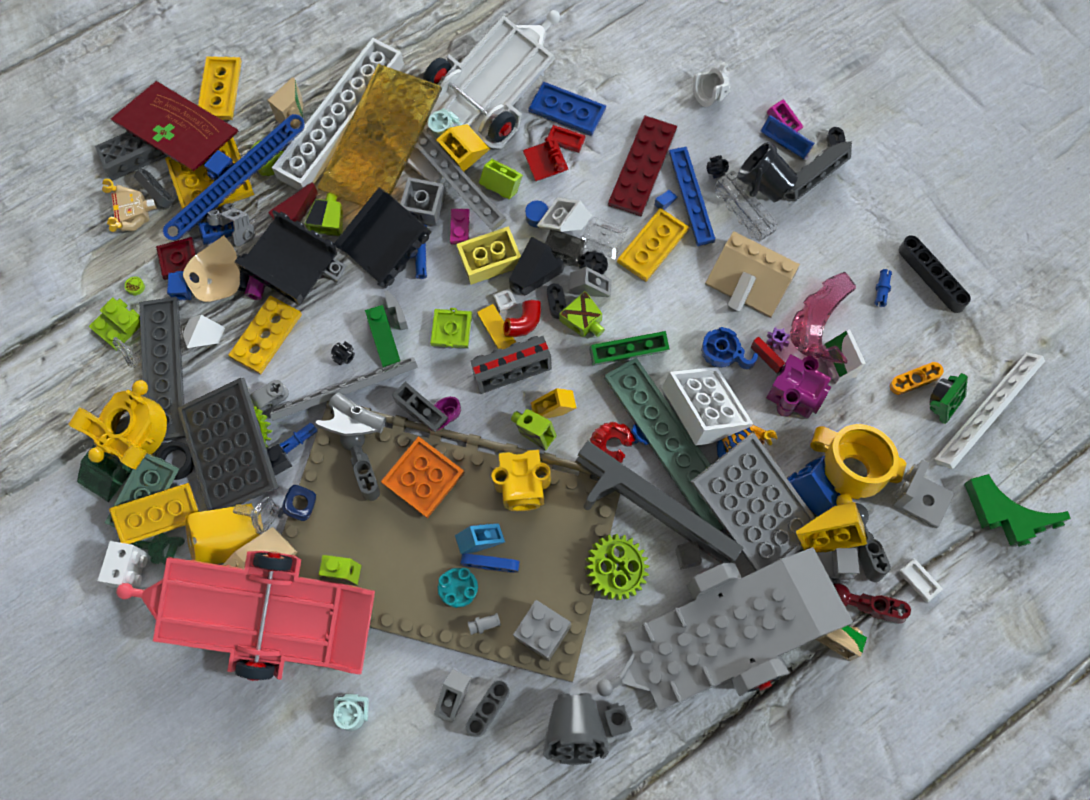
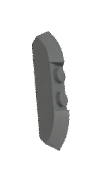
M852 141L837 143L823 150V154H819L814 161L805 165L799 172H796L798 175L797 182L790 191L787 189L783 193L785 195L783 198L788 201H797L851 159Z

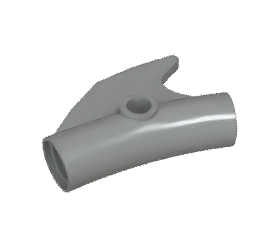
M336 393L329 401L334 418L332 420L316 421L317 427L343 436H354L374 432L381 434L386 423V417L359 406L341 393Z

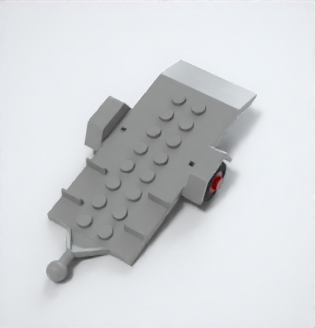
M813 547L783 558L743 578L735 563H722L693 577L687 584V588L694 601L680 608L676 607L674 611L648 623H643L642 626L625 633L633 654L619 677L611 681L603 679L598 682L597 692L601 696L606 697L613 692L614 688L622 684L650 691L661 712L730 679L739 697L746 692L758 689L762 691L771 687V683L778 680L781 676L789 674L781 655L821 636L852 624L853 621Z

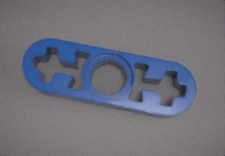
M462 554L460 565L518 573L520 562L499 557Z

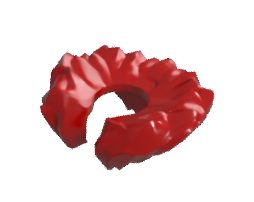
M616 422L604 423V425H600L599 428L595 429L590 441L621 463L626 457L620 449L618 451L608 450L606 443L611 438H618L623 446L631 447L632 442L635 441L634 435L625 424H618Z

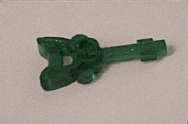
M161 533L158 538L155 537L151 542L140 540L130 545L148 550V555L151 556L150 560L153 564L161 562L166 565V559L168 557L174 558L178 546L183 545L185 539L178 536L169 537L167 534ZM170 544L166 557H164V549Z

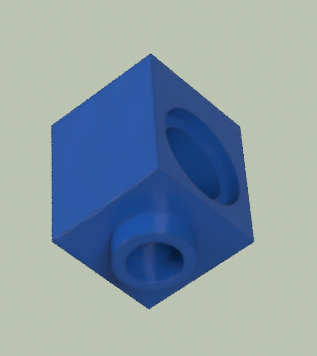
M219 150L204 164L207 170L206 174L214 181L234 165L232 159Z
M184 271L169 273L167 294L170 297H177L179 301L192 300V291L183 277Z

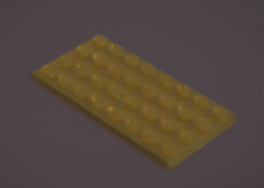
M378 64L317 188L320 191L331 193L338 198L362 207L379 187L392 195L442 91L441 86Z

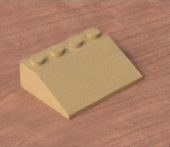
M733 231L705 284L732 297L743 272L755 276L756 280L744 304L771 318L796 275L800 264Z

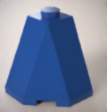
M825 455L810 461L798 473L794 472L787 478L809 510L817 516L837 506L836 499L841 495L834 490L835 486L825 474Z

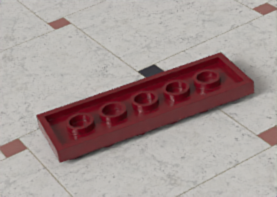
M644 115L608 201V206L642 217L677 131V125Z

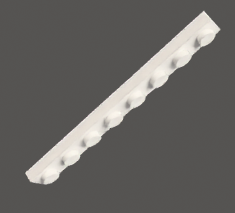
M1026 352L935 458L936 463L954 469L1045 362L1044 357Z

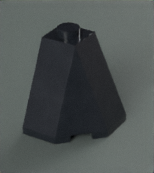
M531 237L509 278L511 290L517 294L528 295L560 275L564 271V262L559 257H554L551 253L552 249L547 244Z

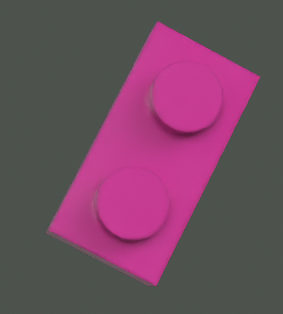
M451 209V244H458L469 240V209Z

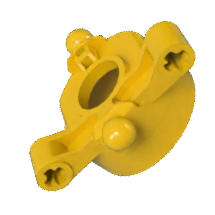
M135 381L132 385V391L126 390L115 393L102 409L99 418L83 408H78L68 425L94 440L93 442L96 447L92 448L88 453L90 461L94 463L101 462L105 456L104 452L117 456L123 464L136 470L147 453L152 455L159 448L166 434L167 419L163 408L157 402L142 396L148 391V385L145 381ZM128 411L130 423L127 429L120 434H116L120 418Z
M864 424L846 426L838 433L824 426L815 428L810 447L817 452L825 453V474L835 486L834 490L841 494L836 499L837 505L853 502L852 499L859 500L860 498L874 496L888 482H902L907 463L899 457L894 443L882 431ZM854 458L861 461L867 469V476L862 477L855 474L846 467L843 460Z

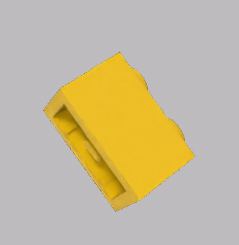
M468 124L451 127L436 139L439 146L463 172L490 150Z

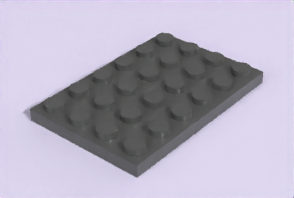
M245 378L236 379L178 407L207 511L238 506L278 488Z

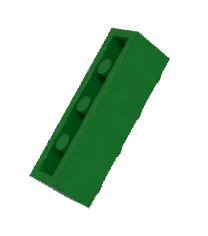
M666 331L593 344L589 347L592 365L596 366L664 353L670 350Z

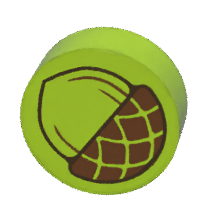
M133 276L126 280L125 289L130 295L136 296L144 291L145 284L141 278Z

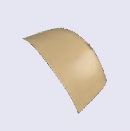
M224 235L195 255L184 269V280L194 296L200 301L211 302L227 298L236 293L239 288L240 271L234 262L237 259V255L232 244ZM193 272L198 275V283L191 281L190 273ZM207 279H211L212 283L208 284Z

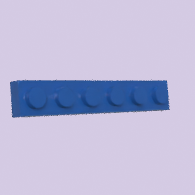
M687 146L669 150V156L696 244L701 246L715 243V235Z

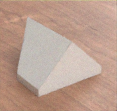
M203 315L190 317L183 332L186 347L218 345L225 328Z

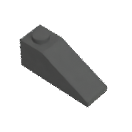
M404 382L392 395L397 405L434 432L448 419L444 413L407 382Z

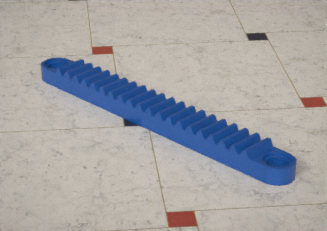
M293 114L285 119L173 217L163 228L164 236L169 240L177 241L187 232L191 231L203 218L207 217L209 211L214 210L220 203H223L226 198L234 193L236 189L240 188L242 184L250 179L252 175L256 174L258 170L266 165L268 161L272 160L274 156L282 151L284 147L288 146L304 130L305 122L300 115ZM292 120H299L301 126L298 129H293L290 125ZM172 226L178 229V234L174 237L168 234V229Z

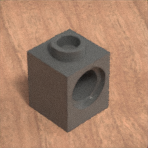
M618 703L607 706L604 716L611 738L632 731L625 706H619ZM615 713L620 714L623 717L622 724H613L611 716Z

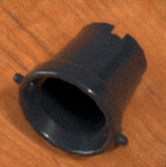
M766 142L759 146L745 160L738 172L737 179L748 185V192L751 197H755L759 191L772 202H778L785 196L783 193L787 189L790 191L797 182L798 175L777 153V148L771 142Z

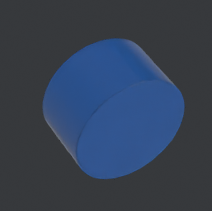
M539 200L530 202L525 209L527 223L534 228H539L537 224L549 210L548 206Z

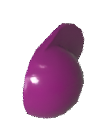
M445 397L434 405L448 417L438 430L459 417L461 404L456 397Z

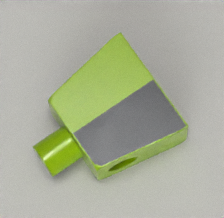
M327 193L325 200L317 199L314 201L305 221L307 230H314L318 234L340 236L343 233V208L340 202H336V194Z

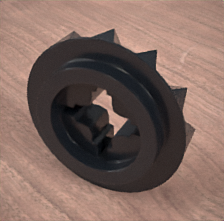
M596 250L587 251L581 255L579 269L588 267L603 275L608 268L607 257L603 255V252L600 253ZM593 258H595L598 264H595L592 269L591 263L588 262H592Z

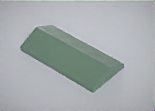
M147 453L138 468L132 470L113 507L169 489L179 468ZM109 513L105 523L115 527L111 513Z

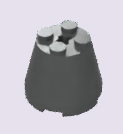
M568 693L559 694L558 699L553 704L544 741L545 758L549 760L553 757L559 759L560 764L567 765L592 763V759L599 756L602 759L606 758L609 754L608 741L592 695L590 693L572 696Z

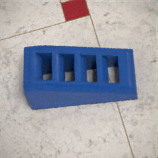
M208 222L198 224L203 245L211 244L223 235L226 238L230 237L234 232L233 222L224 226H212ZM231 224L232 229H228L227 225Z

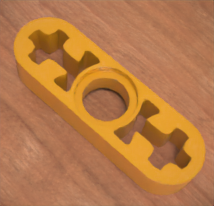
M937 362L928 363L894 377L890 383V390L896 395H902L937 381L943 375L944 369ZM931 369L937 371L936 374H935V373H931V374H929L928 376H926V374H927ZM913 374H917L921 377L920 383H916L912 380ZM907 380V383L902 388L896 387L897 382L901 384Z

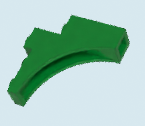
M990 474L972 478L964 484L981 527H990V530L1002 526L1010 546L1016 544L1018 547L1031 544L1030 540L1035 538L1036 534L1045 532L1047 527L1052 526L1053 529L1065 526L1064 522L1071 519L1068 511L1043 513L1015 503L1000 491L991 479Z

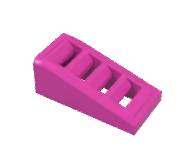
M784 99L770 107L766 112L769 116H773L789 127L794 124L796 127L793 130L797 132L804 127Z

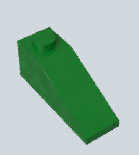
M380 305L365 310L383 368L400 362L401 360L384 306Z

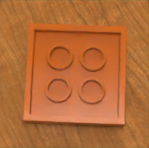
M418 436L382 479L381 483L428 519L465 471Z

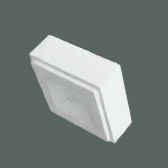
M510 288L493 295L500 313L517 307Z

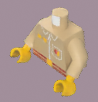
M110 179L103 180L102 184L109 186H103V192L109 193L111 190L114 192L111 193L114 217H110L107 220L108 229L111 232H115L117 228L121 231H136L149 221L148 211L158 208L154 199L146 200L140 191L117 184L113 186L114 184Z

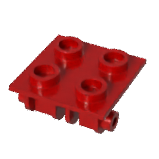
M551 136L546 137L544 143L523 150L535 181L569 170L557 140L551 138Z

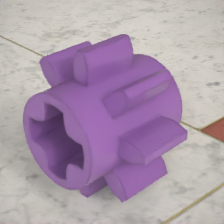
M774 327L773 333L768 332L767 334L769 339L766 344H770L772 350L779 349L781 352L783 346L788 347L790 342L787 340L790 334H786L784 328L781 330Z

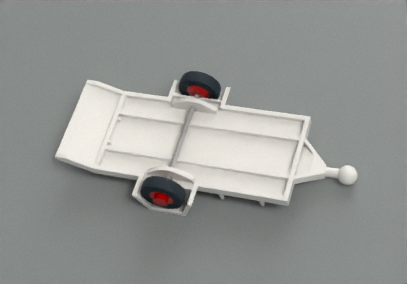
M556 10L549 11L546 16L547 20L541 26L515 25L503 15L461 63L450 54L447 56V60L444 58L435 59L427 67L423 76V81L427 86L421 85L419 87L429 96V99L413 117L437 142L428 126V119L432 113L444 108L448 112L452 111L463 125L468 124L490 148L501 149L520 128L522 113L514 108L513 105L520 97L524 99V93L540 75L544 76V71L555 60V56L545 49L543 45L546 30L551 25H555L560 21V14ZM400 129L393 132L384 141V144L427 181L438 183L444 178Z

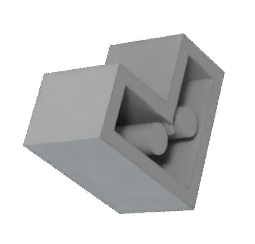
M836 548L833 552H816L830 580H836V583L844 584L859 574L857 548Z

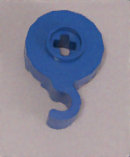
M719 327V329L710 330L702 343V356L707 363L714 367H728L737 362L741 368L751 369L758 358V354L754 353L751 360L745 359V350L741 347L737 334L729 328ZM719 345L724 346V350L718 349Z

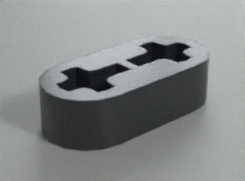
M832 127L827 134L828 147L846 142L844 131L841 128ZM833 134H836V136H838L837 141H836V139H835V136H833Z
M553 283L547 288V299L551 316L559 319L556 304H559L561 312L567 306L562 286ZM552 290H556V292H558L556 299L554 298Z

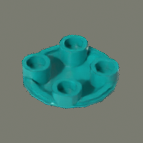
M453 568L439 577L438 594L441 600L448 606L454 608L465 607L476 597L478 583L474 574L469 569Z

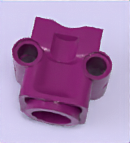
M792 354L789 355L782 371L766 399L777 404V412L781 416L788 417L793 412H796L808 419L812 412L817 414L831 389V386L828 385L831 377L817 370L819 363L816 358L807 356L801 360Z

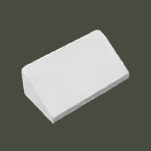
M746 272L742 273L728 303L729 307L737 311L742 310L756 280L755 276Z

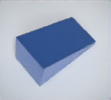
M668 190L655 198L654 205L658 209L665 210L678 196Z

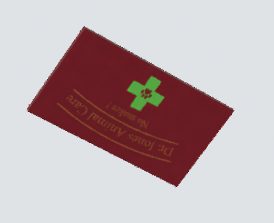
M155 81L111 118V121L193 172L239 132L237 128L158 81Z

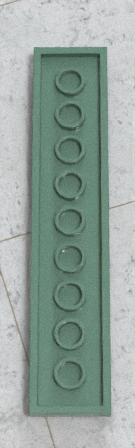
M637 357L605 374L604 379L633 422L637 425L643 437L649 442V446L695 514L719 531L723 530L724 527L690 482L711 465L699 447L694 444L686 428Z

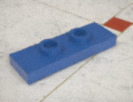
M771 115L760 130V132L803 159H806L815 144Z

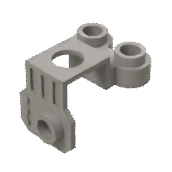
M224 204L221 213L218 210L208 212L207 220L209 225L224 226L233 222L234 232L232 237L234 245L239 247L253 240L255 232L254 226L250 224L249 215L237 209L234 204Z

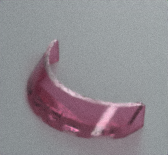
M842 272L828 278L822 283L823 287L805 299L803 302L805 306L802 310L796 312L792 321L790 338L795 348L806 356L834 363L847 364V358L837 346L824 349L822 344L823 330L830 315L856 289L855 283L848 274Z

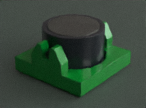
M963 373L959 377L950 375L948 380L942 378L935 386L930 396L931 407L929 409L940 416V422L948 423L966 398L967 375Z

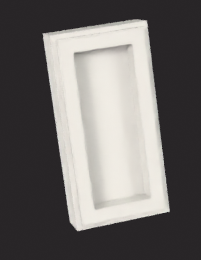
M915 558L898 571L926 603L943 590Z

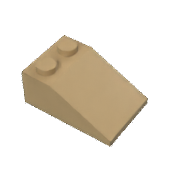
M272 527L235 551L223 565L245 568L247 551L264 550L296 555L297 551Z

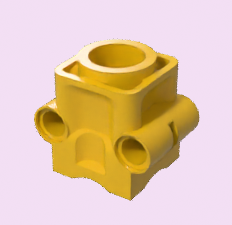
M529 450L523 454L499 453L500 467L493 470L492 480L496 491L503 495L505 509L510 511H529L544 505L543 490L550 486L551 474L549 466L545 463H540L539 450ZM545 475V477L539 478L538 476Z

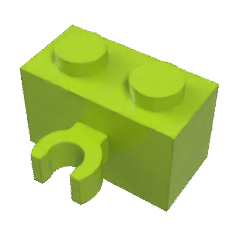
M491 159L483 167L479 184L485 186L486 189L500 194L504 198L511 199L518 192L523 174Z

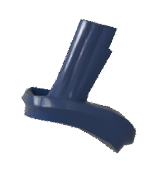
M292 485L285 496L282 507L279 509L278 517L280 518L284 513L299 521H306L313 511L316 494L305 487ZM300 495L306 498L308 504L305 509L298 510L293 506L292 501L295 496Z

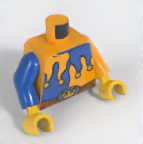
M752 425L747 429L717 441V456L721 458L751 433L757 436L762 445L765 443L764 440H766L768 445H772L771 438L778 439L774 430L766 431Z

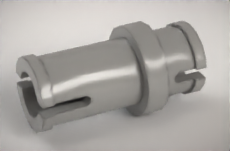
M497 613L481 619L477 617L474 621L467 622L471 635L478 632L482 634L485 630L501 626Z

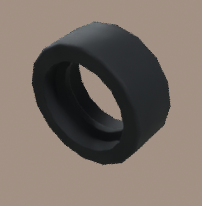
M171 441L159 448L156 457L165 460L171 452L176 450L183 451L186 454V462L174 478V480H180L187 477L195 466L189 447L180 441Z

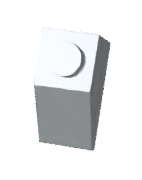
M584 267L570 273L569 290L580 295L586 291L589 296L610 297L612 279L588 267Z
M452 669L443 683L434 715L453 723L466 695L471 677Z

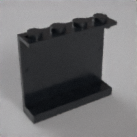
M379 187L334 244L338 249L345 251L377 280L378 286L387 288L394 283L398 273L406 268V263L410 258H413L418 253L419 247L428 241L432 231L387 191Z
M273 210L272 213L275 219L244 259L238 256L234 262L239 270L300 306L338 253L335 244L329 239H322L314 230L309 231L305 229L302 223L290 220L289 216L285 213H278Z

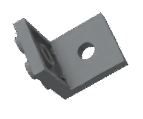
M921 460L917 465L913 464L912 468L908 469L903 478L905 483L898 488L895 494L897 499L893 506L937 529L955 493L924 478L930 463ZM923 497H929L932 505L926 506L922 501Z

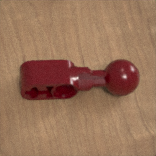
M833 583L845 607L848 605L857 607L859 611L868 613L874 618L897 624L904 623L911 614V607L905 601L882 595L872 596L864 593L856 595L850 593V590L844 584ZM874 603L882 604L884 610H876L874 607ZM897 609H901L902 616L898 615Z

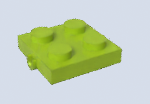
M450 308V310L435 309L431 346L468 349L472 311H460L456 308Z

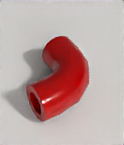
M538 300L522 302V316L518 319H505L503 325L504 335L506 337H521L534 331L540 321L541 302Z

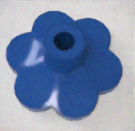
M634 424L631 429L635 438L633 443L643 442L645 445H648L649 442L643 437L637 425Z

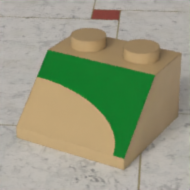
M292 77L268 99L275 119L280 124L293 114L300 115L303 118V99L296 80ZM294 119L291 121L290 125L294 129L298 127L301 122L297 119Z
M846 626L815 640L847 660L852 661L862 655L867 637L862 635L863 632L854 626Z

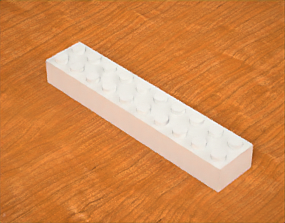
M375 38L370 40L305 124L304 130L290 143L273 165L272 169L277 179L298 191L311 182H316L404 66L400 51Z

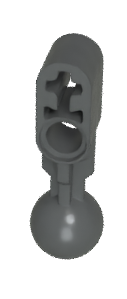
M340 435V443L343 448L351 451V463L364 499L367 501L376 500L380 495V489L368 455L362 450L365 435ZM368 470L367 473L360 474L361 471ZM368 483H370L372 490L368 491L366 485Z
M856 503L864 524L867 545L858 546V558L866 577L872 582H879L890 571L891 566L882 544L874 539L873 534L867 529L868 510L862 504Z

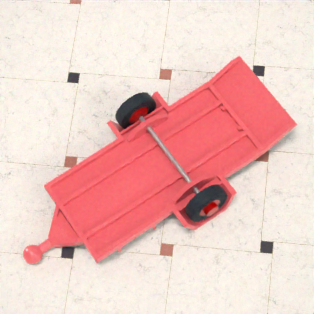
M259 550L247 551L245 568L168 557L162 580L145 590L135 589L129 583H122L117 587L116 594L123 600L131 597L142 598L156 619L154 642L230 653L227 672H235L237 676L259 681L271 679L273 675L277 679H282L284 661L362 674L375 591L343 583L298 577L301 564L300 558L290 554Z

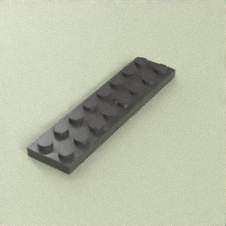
M177 297L139 302L143 381L148 385V391L143 396L157 402L165 412L167 429L163 441L186 438L178 412V407L184 405L179 299Z

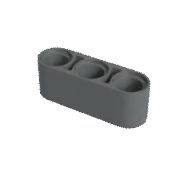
M495 681L468 719L466 730L471 736H482L507 700L510 690L505 682ZM499 685L504 686L506 689L505 694L501 697L494 694L495 688ZM487 703L492 704L494 707L493 712L489 715H485L482 711L483 706ZM475 721H479L482 725L478 733L471 731V724Z

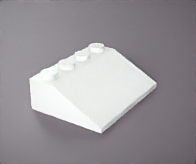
M718 367L674 371L668 374L662 389L695 445L714 443L753 425Z

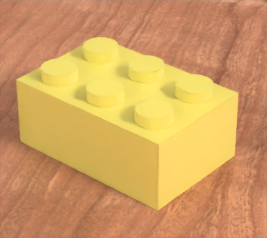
M509 226L457 244L458 254L470 285L514 270L521 257Z

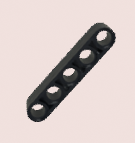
M913 235L907 236L899 247V254L952 312H962L970 303L971 296L919 238Z

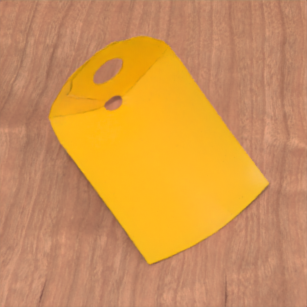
M252 503L187 515L186 535L191 558L198 562L211 564L225 563L235 551L260 535V527ZM192 537H195L197 540L195 545L193 544Z

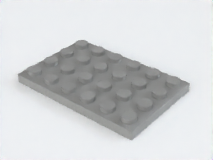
M754 433L748 435L690 481L732 540L744 547L741 552L755 571L791 556L801 549L802 545L796 531L815 519Z

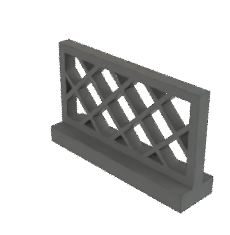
M128 131L95 146L103 164L102 167L112 181L167 157V155L140 138H136L135 135ZM127 140L124 146L119 145L121 141ZM132 141L138 142L135 148L129 147ZM107 147H110L108 153L101 151ZM116 149L121 150L119 155L113 154Z

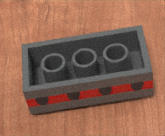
M534 336L526 342L514 343L506 349H496L491 354L476 356L471 360V366L480 394L549 371L552 369V362L544 336Z

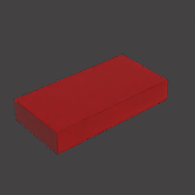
M555 125L552 126L548 135L556 139L560 147L580 153L586 139V135Z
M760 337L753 340L751 349L778 374L785 362Z

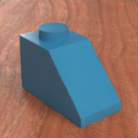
M499 523L469 526L455 535L461 554L476 553L505 542Z

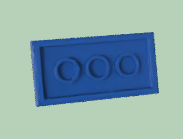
M544 81L529 106V112L590 136L593 135L606 110V105Z

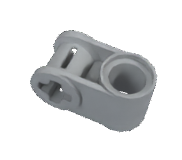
M273 380L251 393L250 397L253 405L257 409L262 410V414L286 400L289 396V391L281 381Z

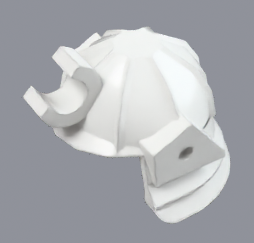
M722 62L719 69L714 67L710 71L697 73L693 76V92L696 100L703 107L711 106L716 100L722 101L730 92V83L727 76L733 70L726 63Z

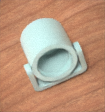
M444 108L432 113L428 119V126L435 139L440 137L449 128L454 127L453 123H456L458 126L463 125L452 111L448 112Z
M345 694V696L336 697L333 714L336 725L347 731L359 729L364 721H368V697L358 696V694ZM358 701H364V710L356 704Z

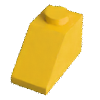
M556 388L530 402L532 411L546 419L562 416L576 409L573 390Z

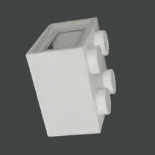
M110 541L98 581L116 589L122 583H129L133 588L137 589L142 582L141 574L143 568L147 565L148 553L134 545Z

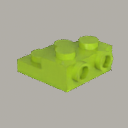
M112 297L99 310L102 314L89 327L117 351L140 328V315L133 309L130 311L126 309L128 305L120 298L116 300Z

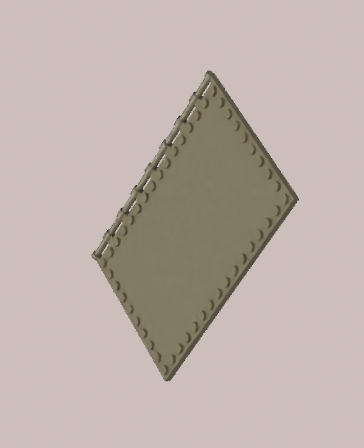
M329 401L326 402V409L321 421L334 418ZM372 411L386 417V422L393 424L392 429L384 427L381 434L377 432L364 434L365 442L362 450L368 455L380 489V495L376 500L367 501L361 493L353 470L351 451L343 448L340 443L339 434L319 427L299 486L305 487L316 494L313 511L306 521H299L288 516L282 532V536L297 551L295 556L301 559L298 577L320 580L319 570L323 555L350 558L362 565L358 585L352 586L375 591L370 628L573 683L596 593L594 590L597 586L596 584H589L593 579L592 577H586L590 570L585 569V567L590 565V563L585 558L591 557L588 551L591 549L595 550L592 545L594 543L599 544L598 539H605V536L610 535L620 493L615 491L596 500L590 510H585L584 503L598 481L590 479L591 473L574 461L558 458L554 454L544 452V454L539 453L540 461L549 466L551 474V484L547 489L543 490L544 505L529 511H510L505 509L503 495L496 491L492 480L493 470L500 467L499 456L478 451V448L482 446L512 454H523L529 450L518 448V445L502 444L482 439L478 435H466L444 428L434 432L424 424L408 420L406 417L399 415L391 416ZM406 427L430 433L429 438L419 437L465 471L428 519L381 483L382 479L418 437V435L405 432ZM442 437L466 442V447L442 442ZM553 465L577 470L579 475L553 470ZM363 470L360 474H365L368 470ZM539 475L538 477L543 478L545 475ZM370 483L366 484L368 491L372 490ZM300 495L295 496L293 506L298 510L305 509L308 504L306 498ZM499 523L505 540L504 543L476 553L467 554L513 559L520 562L518 573L460 565L462 554L460 553L455 535L469 526ZM467 568L474 574L477 580V595L465 607L454 608L448 606L441 600L438 594L439 577L450 569ZM535 600L571 622V628L550 661L514 639L513 636ZM495 613L498 614L501 626L485 630L482 634H479V632L473 635L470 634L467 622L474 621L477 617L481 619Z

